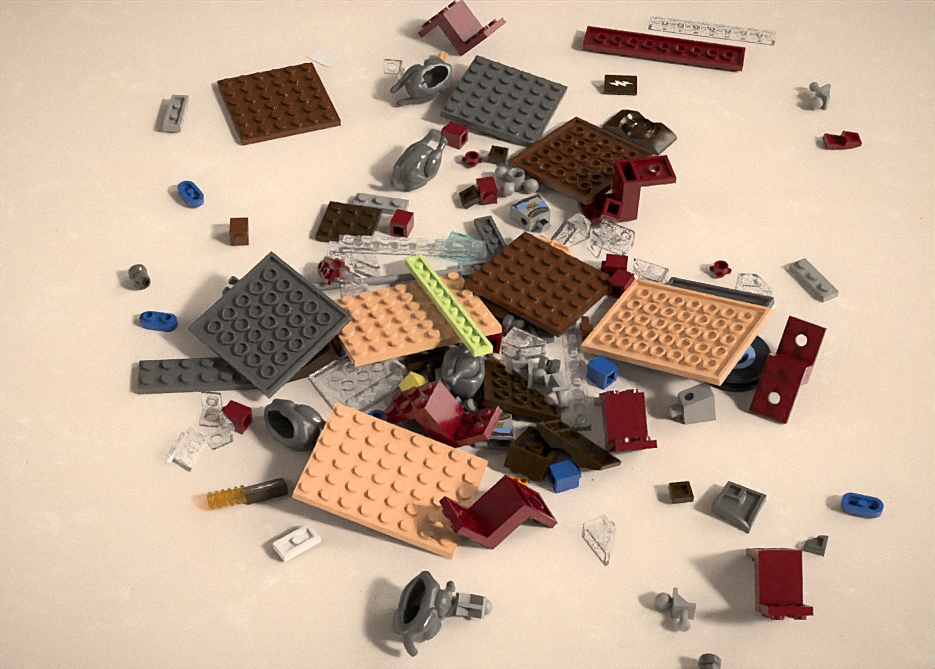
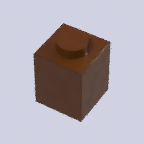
M248 217L230 218L229 233L231 246L249 245Z

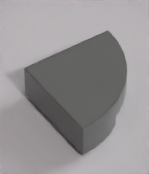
M819 535L817 538L807 540L803 551L824 557L829 536Z

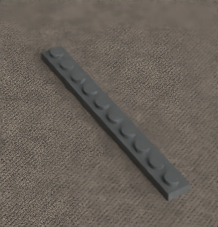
M491 215L474 219V225L492 259L507 245ZM527 321L526 327L536 346L554 342V335Z

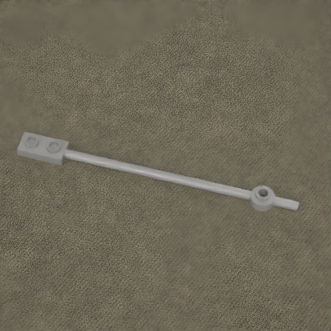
M489 260L458 263V268L437 270L435 272L438 276H445L455 272L466 280ZM411 273L358 278L352 279L351 282L346 280L332 281L331 285H327L325 282L312 284L318 289L324 290L412 281L416 279Z

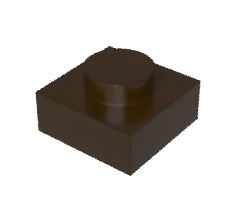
M492 145L488 161L505 164L509 148Z
M475 185L459 193L462 206L465 209L481 201Z
M689 481L669 483L668 490L673 504L693 502L694 495Z

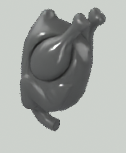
M441 58L425 60L423 66L415 64L408 68L401 79L390 88V92L394 94L405 85L407 93L411 96L397 101V105L401 107L409 104L427 103L436 97L437 92L443 93L452 82V65L445 63Z
M431 130L422 140L407 147L393 167L394 171L390 177L391 187L401 191H412L425 186L427 182L437 175L441 165L442 153L448 140L445 137H441L436 150L427 145L437 136Z
M460 342L457 343L459 346L450 348L444 355L441 367V382L451 394L455 393L457 396L468 400L473 399L477 395L484 380L485 356L474 357L466 345Z
M276 398L271 404H267L264 409L266 429L275 441L281 442L288 448L298 452L314 450L320 431L324 429L326 424L314 408L305 404H295L291 400Z
M422 571L405 586L399 599L398 608L394 612V632L401 635L404 647L411 657L418 654L414 641L422 643L437 635L442 627L441 621L444 615L451 608V595L456 590L454 582L451 580L446 583L445 589H441L440 584L429 571Z

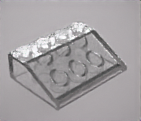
M344 354L310 374L307 378L331 409H333L337 402L357 411L365 412L383 401L384 398L399 391L400 387L398 385L407 376L406 366L395 358L354 367L347 354Z

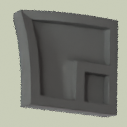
M728 481L712 504L711 511L730 520L749 534L761 508L766 502L767 495Z

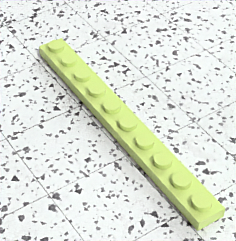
M423 255L404 258L405 266L474 357H481L485 354L493 353L492 344Z

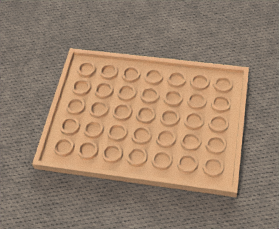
M452 272L445 276H439L485 336L502 333V326L476 293L464 287L465 280L460 274ZM417 280L408 284H398L390 288H380L376 291L362 292L359 295L344 296L341 299L333 300L350 313L353 318L335 337L354 367L462 342Z
M635 278L583 341L581 350L720 386L772 316V308Z
M336 402L293 492L292 498L452 559L460 535H457L452 530V523L442 513L443 508L439 501L446 496L468 508L472 506L488 461Z

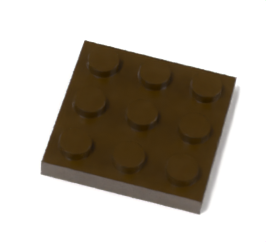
M330 201L315 235L316 241L368 250L380 221L382 209Z

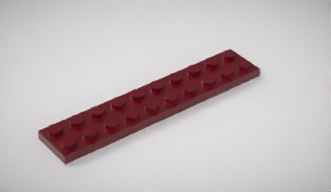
M587 26L582 49L619 54L621 56L626 55L677 62L686 65L691 64L701 67L742 71L746 47Z

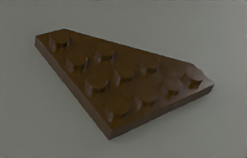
M488 359L484 360L485 374L481 385L482 405L489 408L498 405L501 410L507 413H515L529 419L543 420L544 422L556 419L561 420L559 406L555 403L550 405L544 400L545 396L535 388L530 390L524 385L525 381L515 373L511 375L505 371L506 367L502 363Z

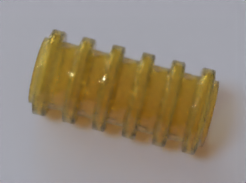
M240 485V488L235 486L233 489L227 488L226 491L221 489V492L217 490L214 493L208 492L209 508L213 511L215 508L221 509V506L227 508V505L234 506L235 503L237 505H240V502L247 503L245 487Z

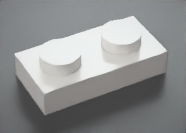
M308 523L275 541L273 549L286 562L319 544L321 537Z

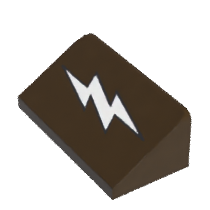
M605 75L604 94L636 96L637 76Z
M283 478L242 488L247 505L288 495V487Z

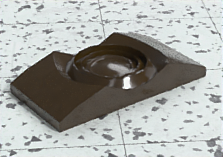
M620 110L602 126V129L654 152L657 156L677 140V136L662 122H652L646 119L639 111Z
M560 419L541 422L537 425L538 431L551 448L561 449L563 453L573 458L579 467L601 471L620 466L622 462Z

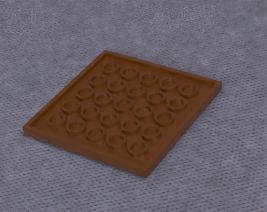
M312 62L217 80V87L243 146L341 126V120Z
M576 116L508 160V166L520 168L530 178L588 206L612 189L615 160L655 156V153Z
M524 232L464 281V287L559 338L608 293V280L611 276L532 234Z

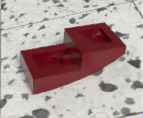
M842 131L840 136L825 133L822 138L826 149L830 150L852 149L862 145L860 136L856 132Z

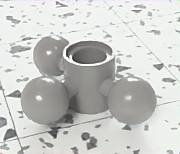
M500 166L494 172L498 180L508 179V182L503 183L500 189L504 196H511L514 191H521L524 186L529 193H534L538 189L539 185L535 179L524 180L525 172L520 168H512L508 173L505 167Z

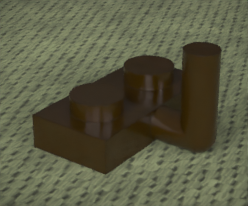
M440 351L404 359V364L409 372L414 373L421 372L426 368L428 382L436 381L435 369L441 367L444 354Z

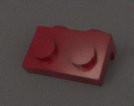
M325 256L317 267V273L327 285H331L334 276L349 282L354 277L350 268L345 265V261L336 257L332 259Z

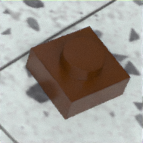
M581 316L580 340L583 343L593 331V324H589V316Z

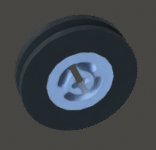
M757 335L720 386L709 384L727 392H745L757 388L767 356L771 354L766 342Z

